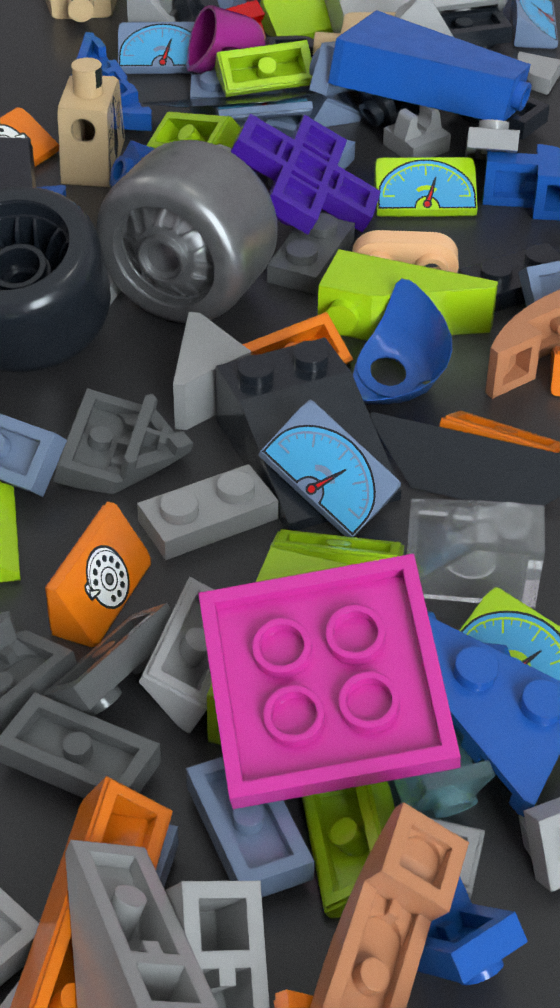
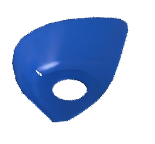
M401 278L395 284L384 316L357 358L353 378L365 405L406 402L425 394L444 372L449 363L452 353V335L447 323L430 297L412 281ZM380 358L394 359L404 367L406 377L398 385H383L372 377L370 372L372 363ZM425 381H431L430 383L425 385L422 383Z

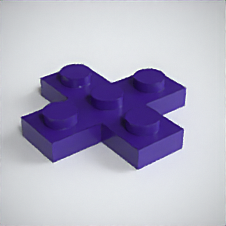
M251 113L249 114L230 152L244 161L254 172L262 173L274 180L269 195L275 208L276 217L281 223L294 226L308 235L317 222L322 209L337 219L355 223V229L360 232L364 231L373 218L381 191L338 166L347 142L345 138L306 115L301 119L291 138Z

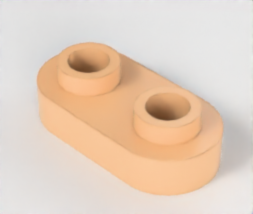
M374 230L361 235L354 243L352 252L420 266L436 264L438 267H433L434 269L457 273L459 268L458 248L455 242L447 235L438 232Z

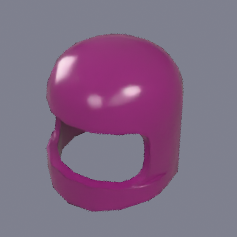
M213 5L205 6L196 18L191 31L187 51V71L196 74L211 71L215 66L217 52L266 46V38L262 27L247 15Z

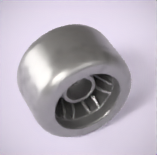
M180 140L163 144L148 153L111 188L101 204L96 231L100 239L106 269L119 289L145 311L168 321L186 323L188 312H198L212 320L227 312L237 303L271 260L276 247L278 226L275 208L266 187L257 174L244 161L230 151L212 143L198 140Z

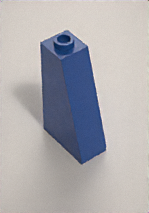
M378 10L336 38L328 83L338 87L482 120L506 121L517 110L522 111L524 109L532 87L531 83L526 82L531 64Z

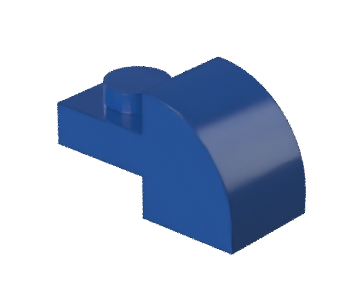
M537 144L536 154L487 151L482 205L532 208V219L560 221V148Z

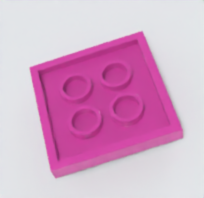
M414 554L198 593L228 793L233 809L460 768V751Z

